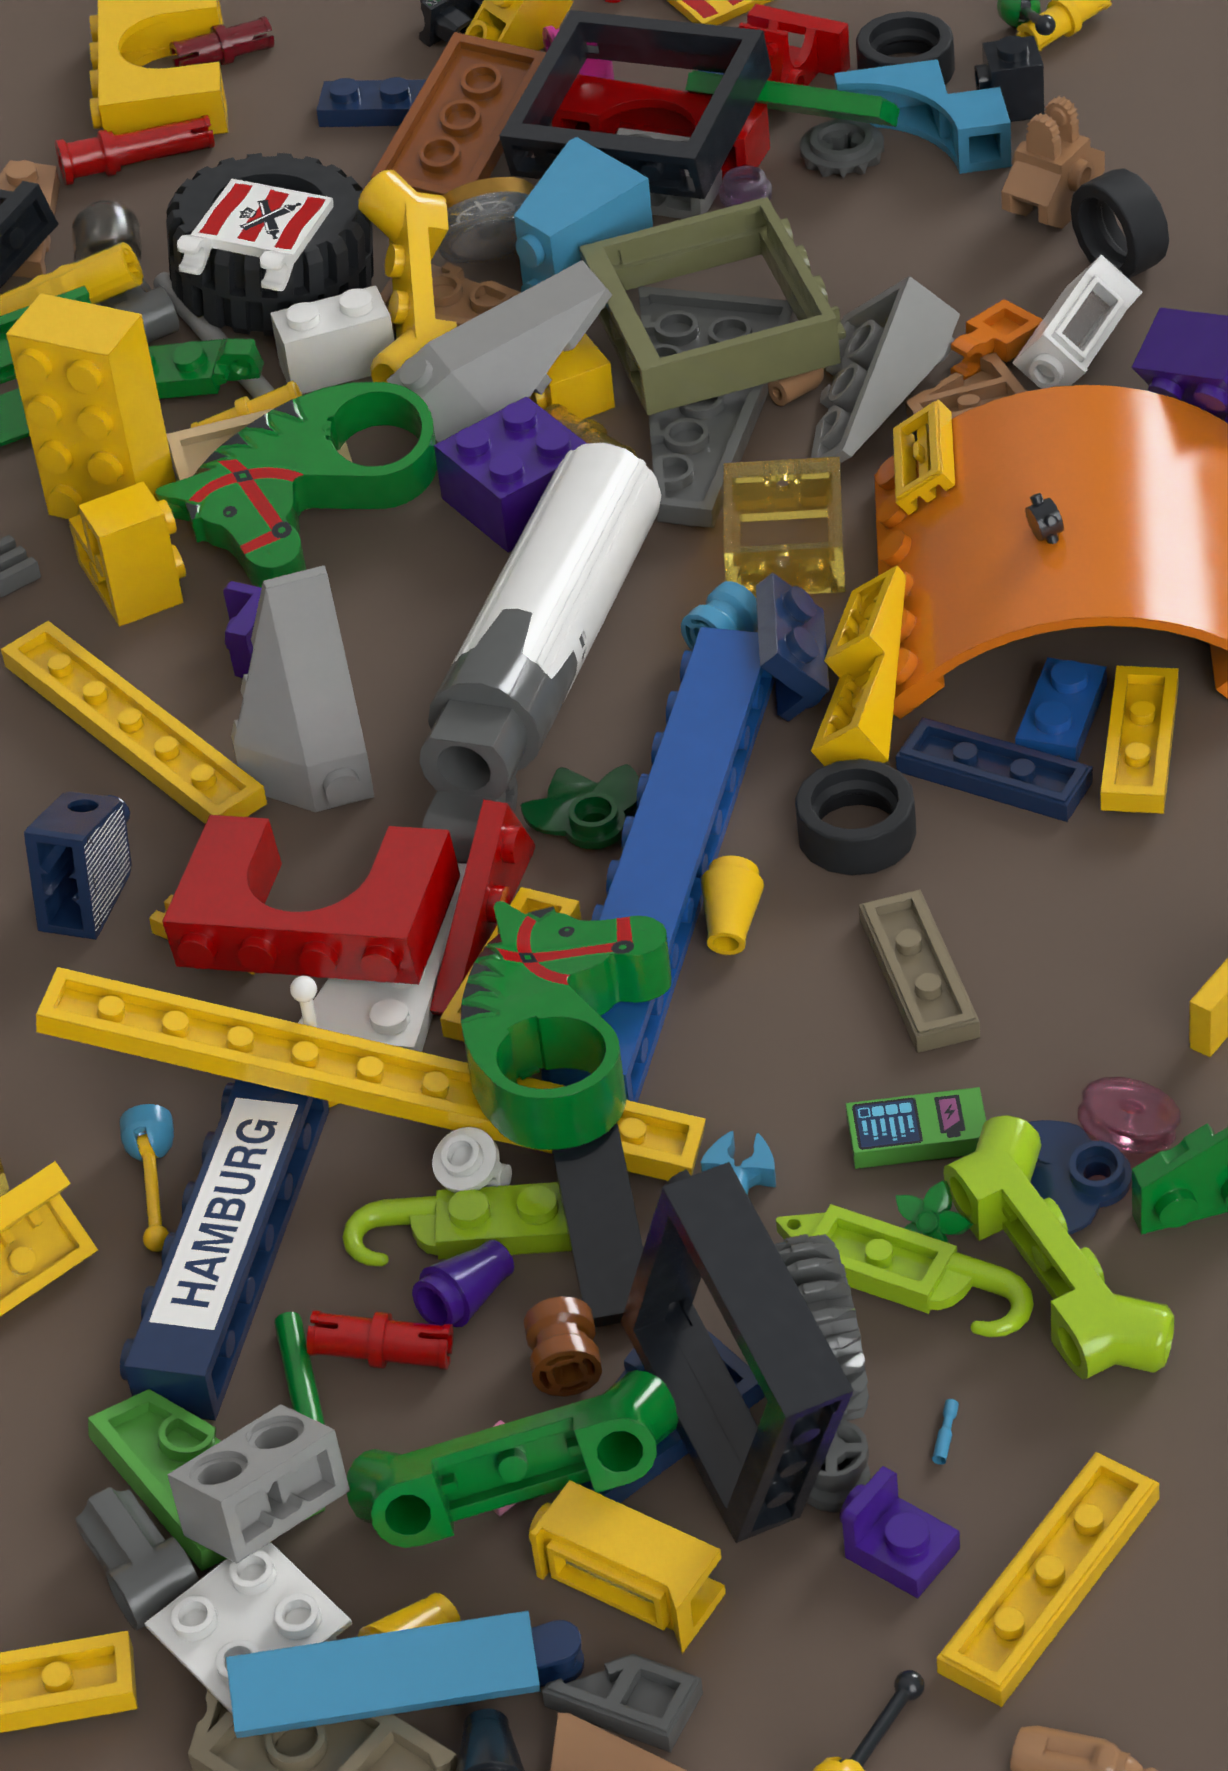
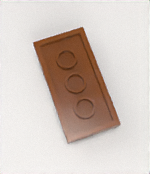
M454 32L370 176L371 179L383 170H395L416 192L444 195L461 185L489 178L504 152L499 135L546 52Z

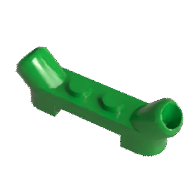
M635 1370L627 1373L602 1395L412 1452L399 1454L377 1449L364 1451L354 1460L347 1473L350 1489L347 1492L348 1503L356 1517L364 1522L372 1523L382 1539L391 1545L408 1548L454 1536V1521L561 1490L569 1480L577 1484L591 1481L594 1491L597 1493L623 1486L645 1476L653 1467L657 1455L656 1445L676 1429L678 1417L675 1400L666 1383L661 1378L649 1372Z

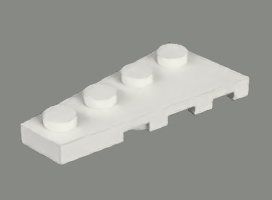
M458 863L461 876L419 985L328 978L313 1000L318 1028L422 1052L433 1018L430 1007L467 864ZM302 1017L298 1022L299 1024H304Z

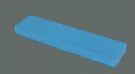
M529 1611L226 1657L234 1731L237 1738L540 1692Z

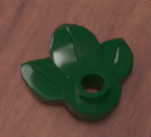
M628 764L613 769L599 783L567 768L560 767L556 770L550 782L547 798L522 803L520 805L521 812L526 823L538 832L566 836L572 844L580 848L602 849L622 838L625 816L637 806L639 777Z

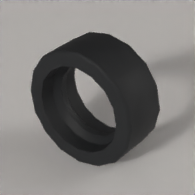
M913 11L888 13L872 19L863 26L856 38L857 70L938 59L945 85L951 80L955 71L954 38L951 27L941 18L928 13ZM904 52L922 53L918 56L904 58L890 56Z
M1125 168L1110 170L1082 184L1073 194L1070 207L1072 227L1079 246L1091 264L1100 255H1103L1129 279L1157 265L1166 256L1170 241L1167 219L1155 193L1138 174ZM1115 215H1116V217L1118 218L1119 222H1120L1121 225H1122L1124 234H1123L1122 230L1120 229V227L1118 226V223H1117V220H1116V218H1115Z
M864 759L834 762L812 773L802 782L796 795L795 807L800 849L812 863L829 872L851 876L876 873L895 865L911 850L916 837L915 800L912 785L900 771L882 762ZM854 805L877 807L891 814L880 823L858 829L834 827L821 820L834 810Z

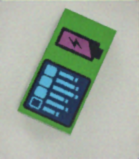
M980 1087L846 1103L847 1123L855 1169L966 1156L975 1152L983 1125L986 1122Z

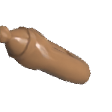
M1043 1726L1020 1728L1010 1760L1011 1771H1158L1156 1768L1144 1769L1130 1753L1121 1751L1116 1744L1106 1739Z

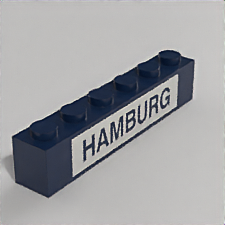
M238 1079L234 1083L229 1082L226 1084L221 1100L220 1121L216 1131H209L204 1139L202 1167L196 1182L190 1181L184 1190L181 1221L176 1233L170 1232L164 1241L162 1269L156 1285H149L144 1292L141 1304L140 1326L135 1338H128L121 1352L120 1375L123 1380L128 1381L132 1397L150 1389L200 1419L216 1421L330 1109L327 1100Z

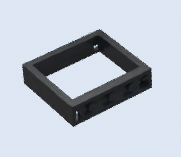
M571 10L499 135L510 175L541 179L568 141L578 137L649 179L650 193L705 199L772 72L763 30ZM586 42L597 43V46L587 45ZM587 58L725 73L688 143L549 126ZM685 170H688L689 176H686Z
M730 1162L690 1176L686 1169L674 1175L662 1186L621 1324L646 1372L661 1378L670 1390L675 1400L678 1417L676 1429L735 1543H738L801 1517L854 1390ZM701 1277L768 1401L758 1426L693 1305Z

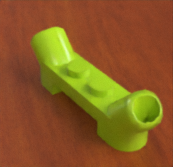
M1003 1115L990 1118L983 1125L975 1152L944 1166L943 1171L944 1180L947 1181L953 1196L954 1206L959 1213L973 1222L970 1230L978 1241L1004 1230L1054 1299L1051 1301V1342L1078 1377L1087 1379L1114 1365L1153 1373L1166 1366L1174 1334V1314L1168 1305L1114 1294L1105 1284L1104 1273L1096 1256L1087 1247L1079 1249L1068 1234L1066 1220L1059 1206L1049 1197L1043 1200L1031 1184L1042 1145L1039 1133L1026 1120L1019 1117Z

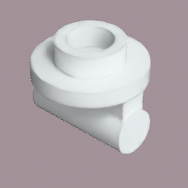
M463 1127L450 1132L439 1142L433 1154V1172L437 1180L451 1192L457 1193L473 1189L479 1190L483 1187L510 1185L512 1178L511 1166L500 1163L497 1144L489 1134L479 1128Z

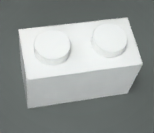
M376 285L364 289H350L341 295L310 303H297L287 309L270 313L281 370L287 383L293 380L298 385L302 394L371 376L370 367L373 359L394 341L391 316Z

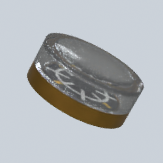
M494 177L473 181L445 193L443 196L447 205L449 230L438 248L440 255L445 260L453 263L480 264L501 260L517 254L514 214L534 189V186L520 178Z

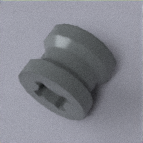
M841 1420L807 1500L809 1505L818 1510L833 1513L840 1512L845 1499L853 1488L859 1484L866 1485L871 1480L868 1466V1443L866 1435L858 1426L847 1420Z

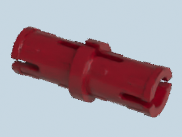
M262 16L256 20L228 28L220 24L211 27L210 33L178 42L173 41L170 43V54H177L179 57L172 59L174 67L220 62L221 65L233 63L236 56L265 48H273L275 41L274 35L267 36L264 33L272 31V27L267 17Z

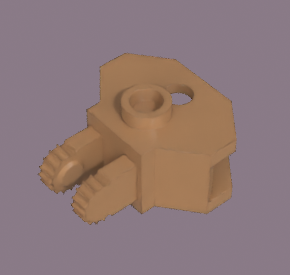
M1058 96L1057 98L1054 97L1045 107V115L1042 113L1036 114L1027 123L1028 127L1026 130H1028V133L1026 134V141L1021 142L1015 150L1011 171L1001 191L1002 210L1027 216L1033 210V206L1038 207L1039 222L1063 229L1072 220L1070 207L1073 193L1082 184L1104 173L1105 152L1090 147V138L1079 135V120L1076 118L1079 114H1077L1074 103H1071L1070 99H1066L1065 96L1063 98Z

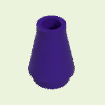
M488 1240L475 1249L424 1268L420 1273L419 1281L414 1284L412 1289L413 1301L418 1312L429 1324H452L453 1327L465 1326L500 1283L514 1272L513 1258L506 1247L500 1242Z

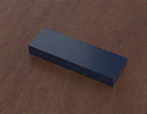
M924 717L921 718L896 755V770L903 774L1068 822L1093 783V766Z

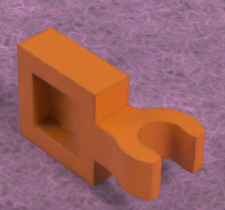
M1005 299L1001 300L966 322V334L957 337L951 343V350L964 357L960 363L951 368V374L957 372L963 375L964 380L981 371L980 358L994 352L997 353L1001 360L1007 363L1020 353L1043 319Z

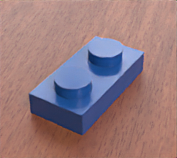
M1047 657L1016 734L1015 744L1078 762L1107 686V666Z

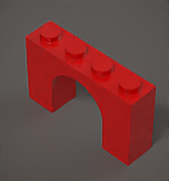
M209 816L162 920L176 967L419 985L461 876L449 830L388 826L371 871L357 890L343 900L321 909L290 912L265 905L282 865L269 818Z

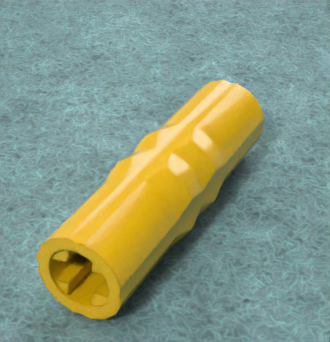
M121 242L77 262L61 265L51 273L38 275L30 282L0 294V316L30 306L40 293L57 296L85 286L88 290L91 303L98 304L140 286L143 283L140 263L131 247L127 243Z

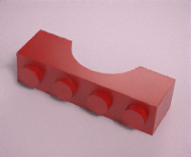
M578 74L552 119V127L616 134L619 128L691 137L713 95ZM755 103L721 168L722 179L748 183L770 149L767 104Z

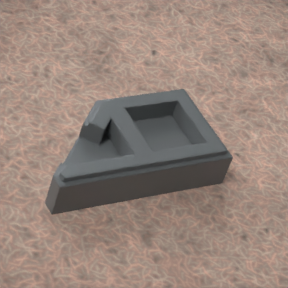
M635 1654L604 1663V1671L568 1683H564L560 1678L548 1682L544 1687L542 1694L545 1707L561 1713H570L593 1725L670 1753L703 1694L700 1677Z

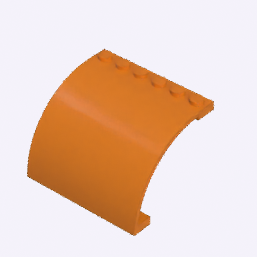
M1104 385L1049 387L996 399L952 418L955 486L945 491L938 484L936 486L937 497L928 503L919 496L917 498L918 510L910 515L896 504L894 456L889 457L880 466L877 473L874 474L878 576L895 566H898L906 575L893 714L899 719H902L945 687L944 675L986 651L1015 640L1042 633L1098 626L1140 627L1168 631L1210 643L1215 689L1228 699V423L1189 403L1146 390ZM916 459V477L919 478V466ZM1041 493L1043 500L1051 498L1060 512L1064 531L1057 534L1059 540L1055 544L1048 543L1046 539L1039 541L1029 526L1025 508L1032 505L1030 497L1034 494Z

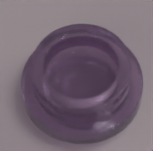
M739 166L729 170L724 175V182L719 188L720 201L725 207L768 197L769 200L772 198L771 182L766 178L765 172L755 166Z

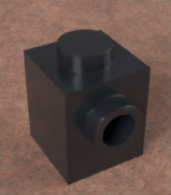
M1007 36L999 41L982 43L983 64L974 66L976 90L1000 87L1010 122L1029 120L1040 113L1044 115V64L1034 36Z

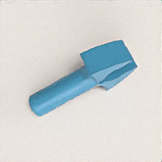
M733 1131L718 1139L707 1150L701 1160L702 1172L730 1162L747 1195L749 1189L755 1185L776 1187L774 1158L768 1144L759 1133H756L753 1145L754 1153L751 1157L743 1160L739 1167L735 1166L733 1159L735 1153Z

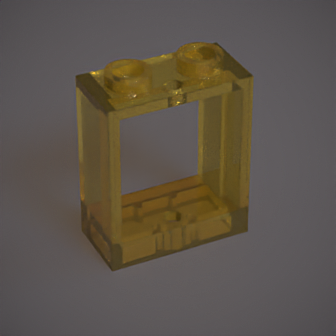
M840 457L724 463V564L726 581L743 585L755 597L756 585L771 573L776 574L792 587H801L808 594L846 592ZM784 480L787 481L789 484L786 486H780L777 484V482ZM828 517V542L742 546V522Z

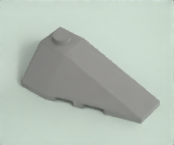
M581 260L428 342L414 356L406 360L387 379V382L406 387L424 400L431 412L435 439L439 443L460 430L500 411L507 405L517 402L526 396L529 398L533 392L542 395L552 381L546 373L562 351L566 352L576 347L611 298L612 293L585 262Z

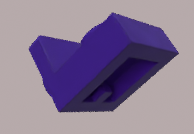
M230 581L223 589L230 620L225 630V645L230 653L235 676L243 678V675L249 672L253 645L251 637L262 588Z
M882 1466L866 1485L859 1484L853 1488L843 1503L840 1512V1522L843 1526L845 1558L917 1599L960 1550L959 1530L899 1498L897 1473L885 1466Z

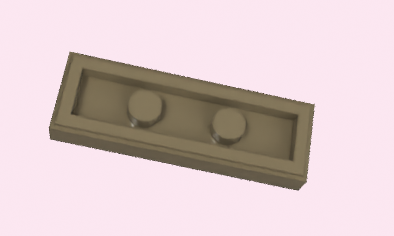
M921 889L859 904L860 922L916 1052L920 1053L980 1038V1021Z

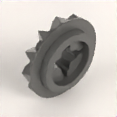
M834 119L816 125L808 130L800 141V157L804 159L806 169L819 170L822 177H827L833 173L840 174L843 178L847 173L852 172L860 175L865 174L867 167L880 164L881 153L884 152L883 135L875 126L869 123Z

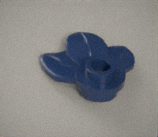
M1053 1120L1028 1122L1039 1133L1042 1144L1031 1184L1043 1200L1049 1197L1059 1206L1066 1220L1069 1235L1090 1225L1099 1208L1117 1203L1128 1193L1132 1184V1169L1126 1156L1117 1147L1105 1141H1091L1090 1137L1080 1126L1069 1122ZM1095 1175L1106 1177V1179L1099 1181L1089 1180L1088 1178Z

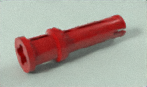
M203 115L200 118L115 136L112 131L101 130L97 131L96 137L66 143L64 139L55 140L56 156L65 186L74 184L75 178L105 172L107 176L116 175V172L121 171V166L207 147L213 148L215 147L213 130L208 129L211 126L208 115Z

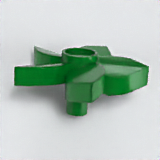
M942 1180L932 1186L926 1193L924 1200L912 1195H895L899 1212L905 1219L912 1221L904 1227L905 1229L948 1243L945 1234L952 1236L960 1235L973 1225V1222L963 1214L949 1211L952 1208L953 1196L947 1181Z

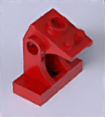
M755 4L747 14V23L741 22L739 24V28L763 30L772 68L767 81L808 86L818 73L834 76V73L846 72L851 67L848 23ZM788 32L805 35L802 48L789 45Z

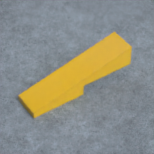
M898 566L889 569L852 590L824 659L826 664L839 677L811 752L824 766L837 761L854 759L882 763L889 761L906 575Z

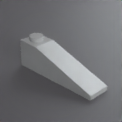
M911 276L870 299L842 318L841 324L846 331V337L839 340L841 363L825 367V370L833 375L832 386L829 384L821 392L820 403L828 408V412L816 426L809 470L817 476L852 457L931 370L943 362L951 352V343L955 340L952 335L960 313Z
M325 566L264 580L251 637L253 653L249 672L243 675L240 689L243 697L238 720H234L231 732L237 766L264 786L266 797L312 812H319L375 797L366 746Z

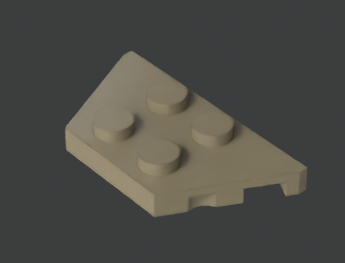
M208 1690L205 1696L207 1711L203 1719L196 1725L188 1751L192 1771H456L458 1762L456 1753L393 1714L237 1738L234 1731L233 1715Z

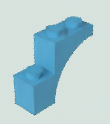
M938 59L834 73L835 90L881 96L896 104L900 109L896 127L878 124L871 125L878 128L907 132L930 141L953 160L959 174L1012 167L1011 122L1000 87L947 94Z

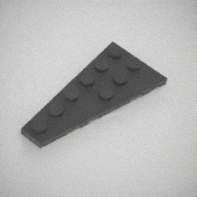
M645 286L638 287L641 322L660 358L798 321L787 300ZM769 383L649 415L653 474L657 478L661 492L660 507L657 514L658 522L682 524L689 527L714 528L769 393Z

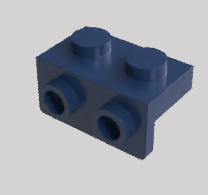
M771 573L756 585L760 667L775 677L777 715L789 722L805 709L817 705L824 695L830 691L828 665L824 661L827 654L824 610L814 603L811 596L804 589L798 586L792 587L776 574Z

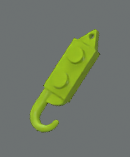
M558 1182L483 1187L479 1190L459 1191L457 1193L445 1189L437 1190L436 1196L382 1199L368 1203L355 1211L346 1222L342 1236L346 1252L355 1261L367 1266H385L388 1264L389 1258L385 1253L371 1251L363 1244V1237L369 1230L384 1226L411 1225L412 1234L418 1247L428 1254L438 1255V1260L449 1259L470 1251L488 1240L500 1242L511 1255L571 1251Z
M832 1204L824 1213L776 1218L777 1232L783 1239L808 1234V1237L826 1234L839 1250L841 1263L845 1267L847 1282L851 1288L928 1314L931 1310H942L952 1307L962 1300L972 1287L1002 1296L1011 1304L1010 1311L1006 1316L990 1322L974 1321L970 1326L972 1333L989 1338L1003 1337L1014 1333L1022 1328L1030 1319L1034 1302L1032 1291L1024 1279L1007 1268L958 1253L956 1245Z

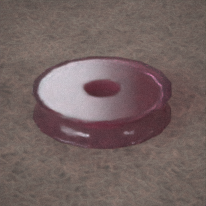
M1103 1077L1090 1082L1083 1090V1102L1078 1107V1120L1084 1130L1096 1140L1111 1143L1121 1151L1136 1154L1156 1153L1169 1148L1175 1141L1176 1128L1181 1123V1111L1171 1097L1150 1084L1125 1077Z

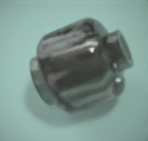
M101 200L90 204L74 218L72 222L74 262L121 242L127 243L136 254L139 263L141 262L140 223L135 214L126 207L110 200Z

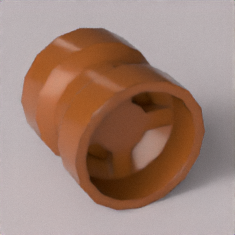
M565 1296L548 1298L535 1304L524 1318L527 1346L533 1351L529 1359L534 1385L546 1394L563 1397L576 1395L590 1389L599 1381L602 1374L599 1348L593 1342L596 1332L592 1309L582 1300Z

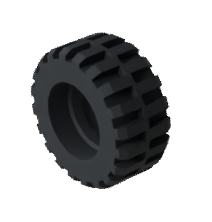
M262 153L247 154L246 159L235 160L232 157L219 161L217 167L210 168L206 166L195 173L192 180L187 178L180 185L166 210L169 273L174 293L190 312L198 318L204 316L206 321L213 326L223 328L226 325L232 327L236 333L248 335L251 331L264 332V336H274L271 312L287 309L301 302L310 303L341 295L350 289L370 287L371 279L374 276L372 222L358 209V199L363 191L362 187L352 176L347 177L342 169L332 164L326 167L322 165L319 159L305 156L304 159L293 158L292 154L277 153V156H262ZM231 179L333 198V209L294 263L288 283L283 291L261 288V281L264 279L267 269L260 267V257L211 248L206 266L200 275L179 272V264L184 257V253L177 250L179 238L182 235H191Z

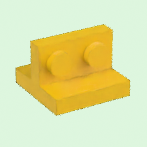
M56 1161L0 1197V1317L98 1251L89 1235L60 1195L71 1183Z

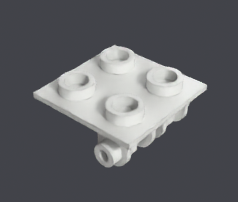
M271 1542L239 1563L226 1559L145 1622L146 1628L231 1714L232 1705L226 1657L337 1640L336 1637L352 1625L351 1619Z

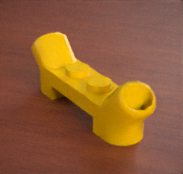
M383 170L378 173L365 186L358 199V209L389 238V247L385 257V274L387 277H392L393 292L389 300L388 312L391 316V322L395 323L396 340L373 359L370 367L372 381L388 383L387 379L406 360L414 356L428 342L457 327V323L454 321L435 319L431 260L449 230L446 200L443 195L416 192L395 170Z

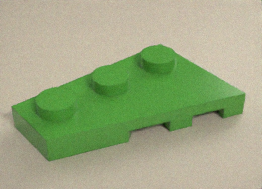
M150 1389L88 1417L89 1438L173 1538L178 1541L200 1570L203 1571L227 1559L184 1536L167 1475L221 1442L222 1440L216 1438V1427ZM325 1507L316 1512L315 1514H313L312 1516H310L309 1518L325 1511Z

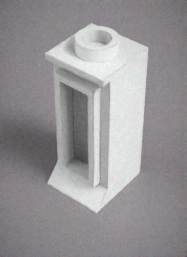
M1100 255L1066 286L1017 355L1013 364L1040 389L1071 386L1087 372L1089 364L1127 309L1142 294V291L1103 255Z

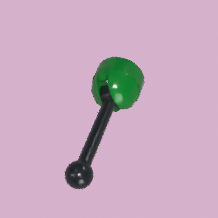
M998 0L997 11L1000 18L1011 27L1017 28L1021 24L1031 21L1035 24V29L1040 35L1047 36L1055 30L1056 22L1054 18L1047 14L1040 15V0Z

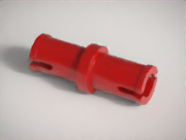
M313 1310L311 1313L310 1323L314 1324V1326L308 1325L307 1353L310 1356L326 1355L368 1360L370 1367L382 1369L386 1368L388 1362L439 1367L441 1370L449 1368L451 1360L447 1354H452L454 1332L452 1324L436 1325L392 1320L391 1313L379 1311L374 1313L373 1318L322 1313L319 1310Z

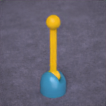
M142 1104L134 1106L122 1114L119 1121L120 1136L125 1152L134 1159L143 1162L148 1228L143 1234V1243L150 1251L160 1252L163 1249L164 1241L169 1232L162 1226L156 1158L165 1156L172 1147L174 1139L173 1117L170 1111L162 1106Z

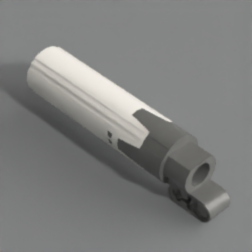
M607 443L583 444L577 447V449L567 452L555 470L430 704L428 723L431 730L421 747L419 762L425 778L437 790V793L426 812L422 828L449 830L457 863L467 864L483 799L508 803L515 813L518 797V784L515 776L518 770L527 767L531 760L533 761L538 755L659 512L661 492L656 476L648 469L644 460L637 458L625 448Z

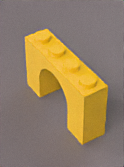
M98 0V14L90 15L89 17L93 40L90 43V56L93 70H90V83L93 98H90V110L94 129L103 128L107 132L112 131L115 136L208 115L211 126L208 129L213 130V135L228 133L227 102L219 62L163 69L142 67L154 60L173 56L170 54L171 42L210 33L211 27L223 25L220 1Z

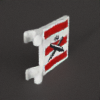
M231 179L191 235H182L179 238L177 250L184 253L183 260L179 264V272L200 275L206 266L211 248L260 257V267L267 269L265 277L261 281V288L283 291L288 283L294 263L333 209V198Z

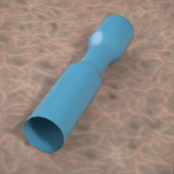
M947 1399L945 1401L942 1412L944 1419L942 1427L938 1431L932 1461L939 1465L946 1463L951 1443V1427L959 1407L958 1401L954 1399Z

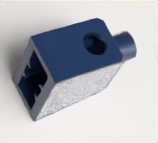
M72 791L62 793L24 831L38 931L95 940L101 933L130 876L132 867L126 825L130 819V810L127 804L119 797Z

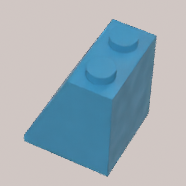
M578 137L568 141L514 214L517 235L516 251L520 259L523 283L521 292L580 262L579 246L653 227L649 179Z

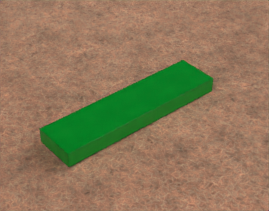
M693 70L688 73L685 90L713 95L724 75ZM774 81L766 82L756 101L757 103L767 104V109L892 127L897 126L900 111L896 104L881 96Z

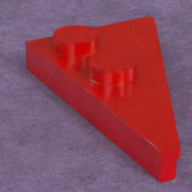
M483 799L430 1011L434 1015L442 1016L495 930L497 923L494 904L497 901L511 904L533 856L536 845L508 803Z

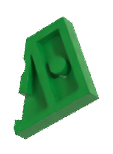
M1206 1123L1185 1136L1172 1149L1160 1151L1132 1168V1216L1141 1235L1165 1228L1181 1227L1192 1221L1228 1212V1127L1215 1134L1212 1127Z

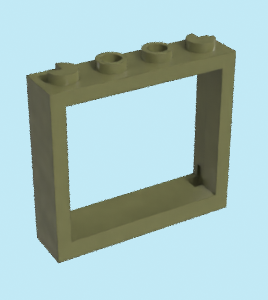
M768 197L579 246L581 260L585 262L612 293L611 298L598 314V317L647 415L841 363L839 340L846 337V331L840 321L839 307H830L822 277L811 274L810 262L804 246H795L788 218H779ZM762 254L799 321L660 358L626 290Z

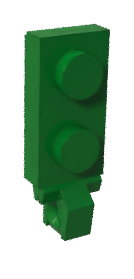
M223 338V340L189 341L185 343L148 346L159 399L218 394L220 385L227 383V381L260 378L264 360L261 358L255 345L256 342L254 339Z

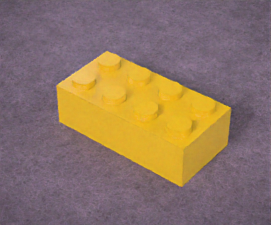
M40 293L6 333L48 514L65 519L80 514L78 505L143 481L156 501H160L157 499L155 491L163 485L176 482L142 314Z

